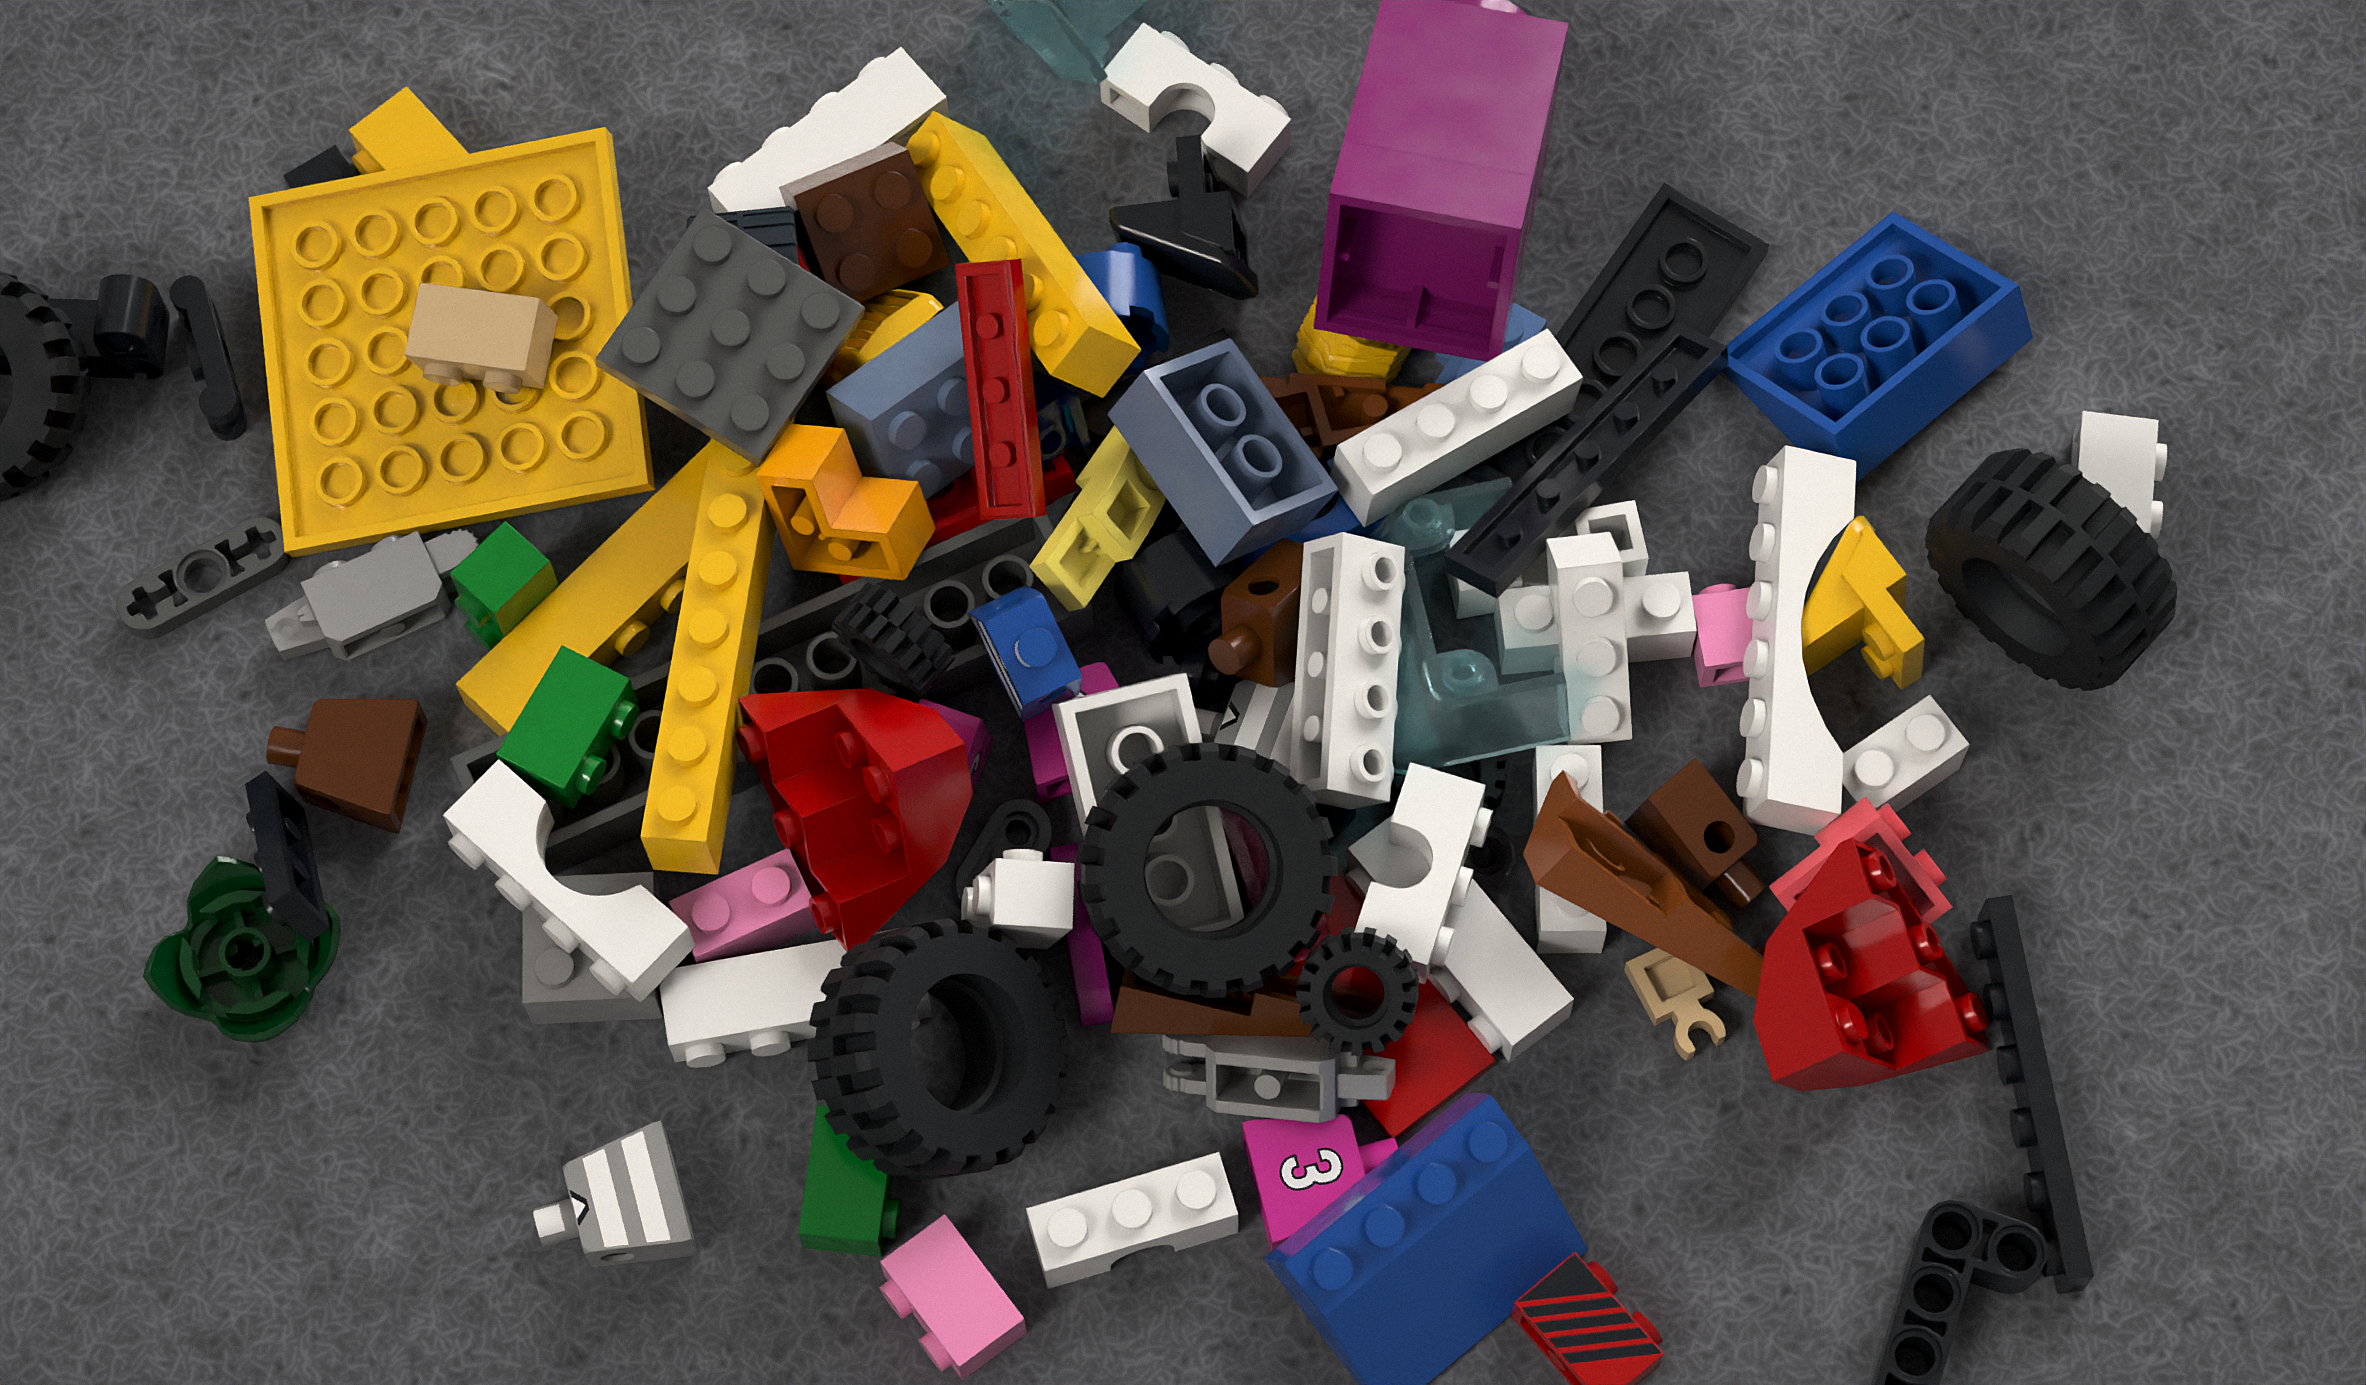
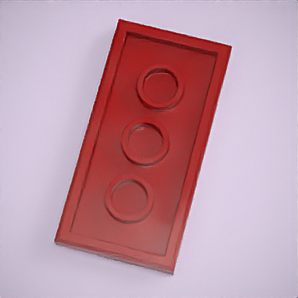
M1339 871L1338 876H1331L1329 894L1335 895L1330 915L1323 913L1316 930L1321 932V935L1311 950L1313 948L1316 949L1320 945L1321 940L1329 934H1332L1333 937L1341 934L1342 929L1354 927L1355 931L1364 901ZM1303 948L1294 958L1297 965L1287 973L1300 976L1311 950ZM1348 968L1342 971L1333 981L1334 985L1384 996V987L1381 980L1375 973L1366 968ZM1428 978L1425 984H1418L1419 997L1415 1015L1411 1024L1406 1026L1404 1035L1396 1043L1393 1040L1389 1041L1386 1049L1374 1054L1373 1048L1365 1049L1363 1053L1365 1055L1395 1059V1087L1392 1089L1391 1096L1387 1100L1360 1099L1359 1104L1388 1139L1395 1138L1396 1141L1495 1066L1496 1062L1495 1058Z

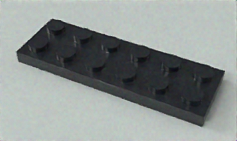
M1664 182L1555 336L1557 342L1583 376L1573 410L1464 471L1463 475L1497 496L1502 497L1676 322L1710 337L1766 257L1769 243ZM1597 498L1587 508H1591Z

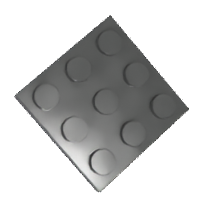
M702 207L596 357V366L760 467L864 317L865 306Z

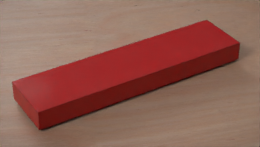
M1021 258L955 264L980 520L1035 518L1047 515Z

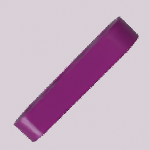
M1078 843L1050 847L1049 856L1050 862L1074 863L1073 929L1064 935V941L1068 943L1066 952L1082 1028L1111 1023L1114 1014L1101 939L1096 937L1087 921L1090 916L1085 903L1081 902L1077 881H1081V863L1076 862Z

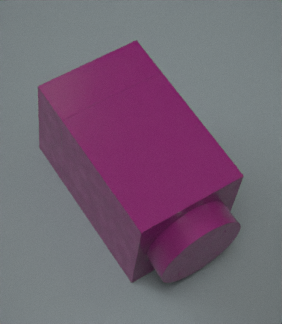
M1381 0L1329 192L1313 329L1485 362L1502 354L1547 158L1569 23L1528 16L1522 9L1507 0Z

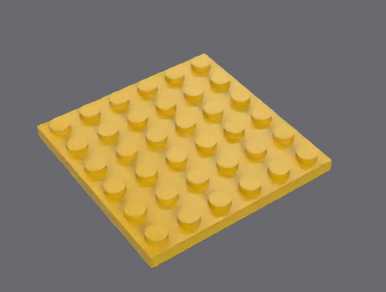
M606 127L249 197L285 553L295 558L375 543L392 535L407 536L416 531L419 534L655 490L644 395L596 366L597 355L633 306L613 137ZM420 283L540 298L558 316L543 389L521 386L520 393L508 394L484 387L482 380L462 378L460 385L449 386L425 379L423 377L424 372L404 355Z

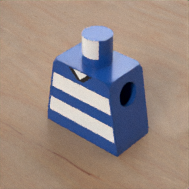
M1024 585L967 613L1020 723L1051 709L1052 703L1072 699L1079 695L1083 677L1041 592Z

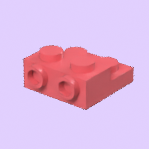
M1866 796L1814 835L1820 847L1769 886L1777 899L1789 912L1837 845L1842 841L1853 838L1885 854L1893 868L1897 881L1924 922L1933 923L1953 907L1938 889V886L1947 880L1939 867L1924 849L1912 856L1902 843L1904 839L1912 834L1888 803L1879 810H1876Z

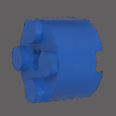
M1127 242L1114 244L1103 252H1091L1080 256L1072 255L1141 348L1140 353L1121 376L1131 375L1146 369L1145 357L1157 350L1165 354L1169 345V331L1160 272L1151 261L1143 258L1140 246Z

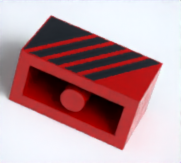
M1576 1252L1560 1263L1513 1304L1511 1313L1513 1320L1570 1385H1638L1659 1368L1664 1356V1352L1658 1347L1663 1340L1654 1325L1639 1311L1630 1315L1615 1298L1614 1295L1618 1292V1288L1606 1270L1594 1260L1586 1264Z

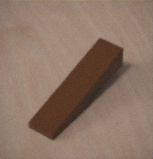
M1125 967L1110 1033L1313 1037L1310 1034L1312 1029L1308 1022L1303 1024L1300 1018V1002H1296L1299 976L1285 973L1283 976L1274 974L1263 981L1264 987L1247 993L1235 991L1226 993V997L1205 998L1201 995H1182L1168 991L1140 978L1136 973ZM1332 984V992L1336 1003L1344 1011L1351 1014H1368L1377 1009L1384 999V996Z

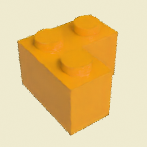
M789 424L756 474L793 570L905 581L936 529L919 482L862 476L844 428Z

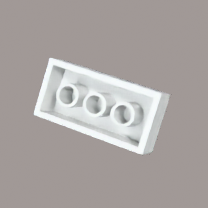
M1176 673L1051 704L1083 839L1088 825L1084 824L1092 805L1098 806L1106 794L1104 788L1116 775H1123L1134 766V761L1149 753L1155 754L1166 750L1168 746L1183 743H1203L1186 673ZM1216 806L1193 807L1171 817L1154 835L1145 859L1146 885L1157 908L1173 923L1193 931L1221 930L1242 920L1244 913L1219 808Z

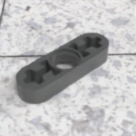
M265 517L248 519L132 580L122 588L116 602L117 613L124 626L137 638L146 640L157 639L277 576L287 567L291 558L290 555L284 552L282 527L274 520ZM258 537H261L265 543H271L269 545L271 555L263 560H260L255 553L250 554L253 551L250 542ZM230 550L242 573L234 576L232 568L223 555ZM212 565L219 568L222 572L221 580L213 590L206 593H197L188 588L189 576L198 567ZM173 580L185 601L180 606L177 605L166 585ZM149 596L153 603H158L155 606L158 615L150 620H146L145 616L141 613L137 614L140 611L137 602Z

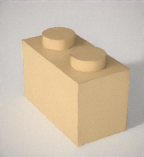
M420 283L404 355L424 372L423 377L438 384L458 386L461 384L462 378L482 380L484 387L508 394L520 393L521 386L543 389L558 316L540 298Z

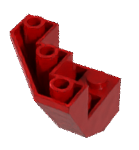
M871 688L749 694L739 698L738 703L743 726L736 728V738L740 750L749 764H754L774 811L772 819L776 833L783 846L791 850L812 896L809 899V906L817 927L823 934L831 932L845 951L848 952L855 945L866 943L870 936H873L946 863L973 796L965 742L936 709Z
M1853 838L1840 842L1766 942L1753 1023L1773 1082L1798 1091L1858 1087L1990 1051L1984 1030L1989 1027V1020L1981 1000L1975 993L1970 992L1943 951L1935 930L1928 922H1924L1897 881L1888 858L1882 851Z

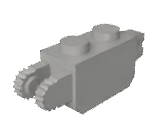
M460 528L458 531L452 530V533L449 535L445 533L424 543L418 531L407 536L392 535L376 543L371 552L348 562L339 560L320 567L313 574L312 578L301 582L306 595L265 619L268 632L283 660L330 647L336 658L354 662L445 621L451 607L447 594L456 591L450 572L479 546L478 538H475L473 532L469 533L467 529L462 531Z
M1162 1034L1163 1048H1165V1051H1169L1170 1054L1176 1053V1055L1184 1054V1056L1206 1058V1064L1179 1063L1167 1066L1166 1069H1163V1086L1166 1089H1170V1091L1206 1095V1106L1216 1113L1322 1123L1335 1119L1341 1107L1358 1106L1360 1099L1387 1100L1391 1096L1392 1089L1395 1087V1059L1365 1054L1363 1056H1351L1352 1049L1341 1047L1340 1053L1328 1049L1330 1042L1324 1038L1318 1042L1314 1037Z

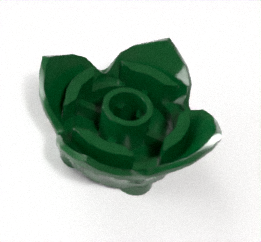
M217 855L193 882L187 898L188 922L185 928L166 935L159 941L149 956L143 977L151 990L169 1008L185 1016L213 1023L224 1036L241 1042L259 1043L269 1041L281 1035L300 1019L314 996L316 986L329 972L337 955L341 935V921L335 910L324 901L330 928L307 942L290 924L280 926L270 916L261 896L266 891L264 878L255 864ZM250 949H256L259 956L263 957L258 961V965L250 970H244L242 967L236 969V966L242 965L245 962L244 952Z

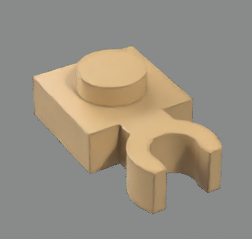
M1655 948L1626 962L1624 971L1653 1025L1656 1026L1669 1019H1672L1676 1029L1673 1042L1677 1053L1684 1060L1687 1061L1694 1057L1695 1048L1688 1037V1032L1692 1029L1701 1028L1706 1030L1716 1047L1723 1044L1726 1031L1722 1020L1715 1013L1703 1009L1701 1006L1702 1003L1711 1000L1715 992L1703 971L1659 948Z

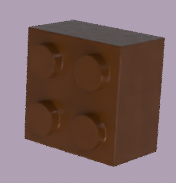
M892 141L779 187L785 205L790 206L794 210L796 234L811 274L858 303L951 265L909 150Z

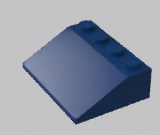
M1892 212L1728 343L1726 346L1729 364L1722 371L1797 448L1856 461V484L2032 340L2033 335L2018 284L1897 213Z
M1467 1092L1263 1259L1358 1385H1427L1509 1317L1512 1313L1513 1304L1519 1297L1571 1254L1576 1252L1581 1257L1588 1251V1248L1531 1148L1491 1094Z

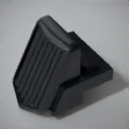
M1201 135L1176 137L1177 159L1167 161V176L1171 197H1177L1178 200L1111 208L1109 210L1110 225L1117 243L1127 242L1140 246L1143 258L1151 261L1158 271L1163 274L1236 300L1256 298L1259 294L1258 276L1249 268L1247 231L1229 191L1220 192L1219 176Z

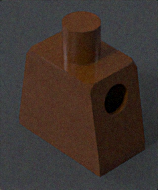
M1281 538L1224 589L1221 596L1222 635L1213 640L1208 649L1210 660L1217 670L1224 674H1233L1270 688H1279L1295 681L1304 544Z
M319 699L313 704L306 731L279 726L272 728L268 739L266 758L268 764L296 768L294 785L304 802L382 830L399 834L428 721L417 700Z
M1696 757L1650 795L1625 821L1627 826L1653 853L1657 852L1697 889L1702 892L1714 882L1738 911L1768 887L1767 883L1743 857L1760 841L1758 835ZM1705 842L1709 843L1712 846L1714 852L1710 851L1707 848Z

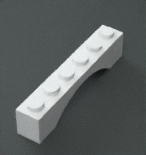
M1787 445L1767 465H1762L1759 468L1752 489L1753 501L1759 503L1758 524L1753 530L1749 545V555L1751 560L1756 561L1755 582L1752 584L1747 597L1746 614L1748 618L1753 619L1752 640L1747 646L1743 660L1744 676L1750 678L1749 699L1743 707L1740 718V733L1743 737H1746V755L1738 772L1736 789L1738 796L1743 797L1742 816L1747 822L1814 836L1841 814L1843 752L1826 728L1810 692L1802 659L1801 619L1805 593L1818 560L1832 539L1854 519L1856 461Z

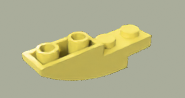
M1115 425L1075 482L1082 488V491L1029 566L1068 611L1085 608L1115 563L1134 557L1166 500L1163 492Z

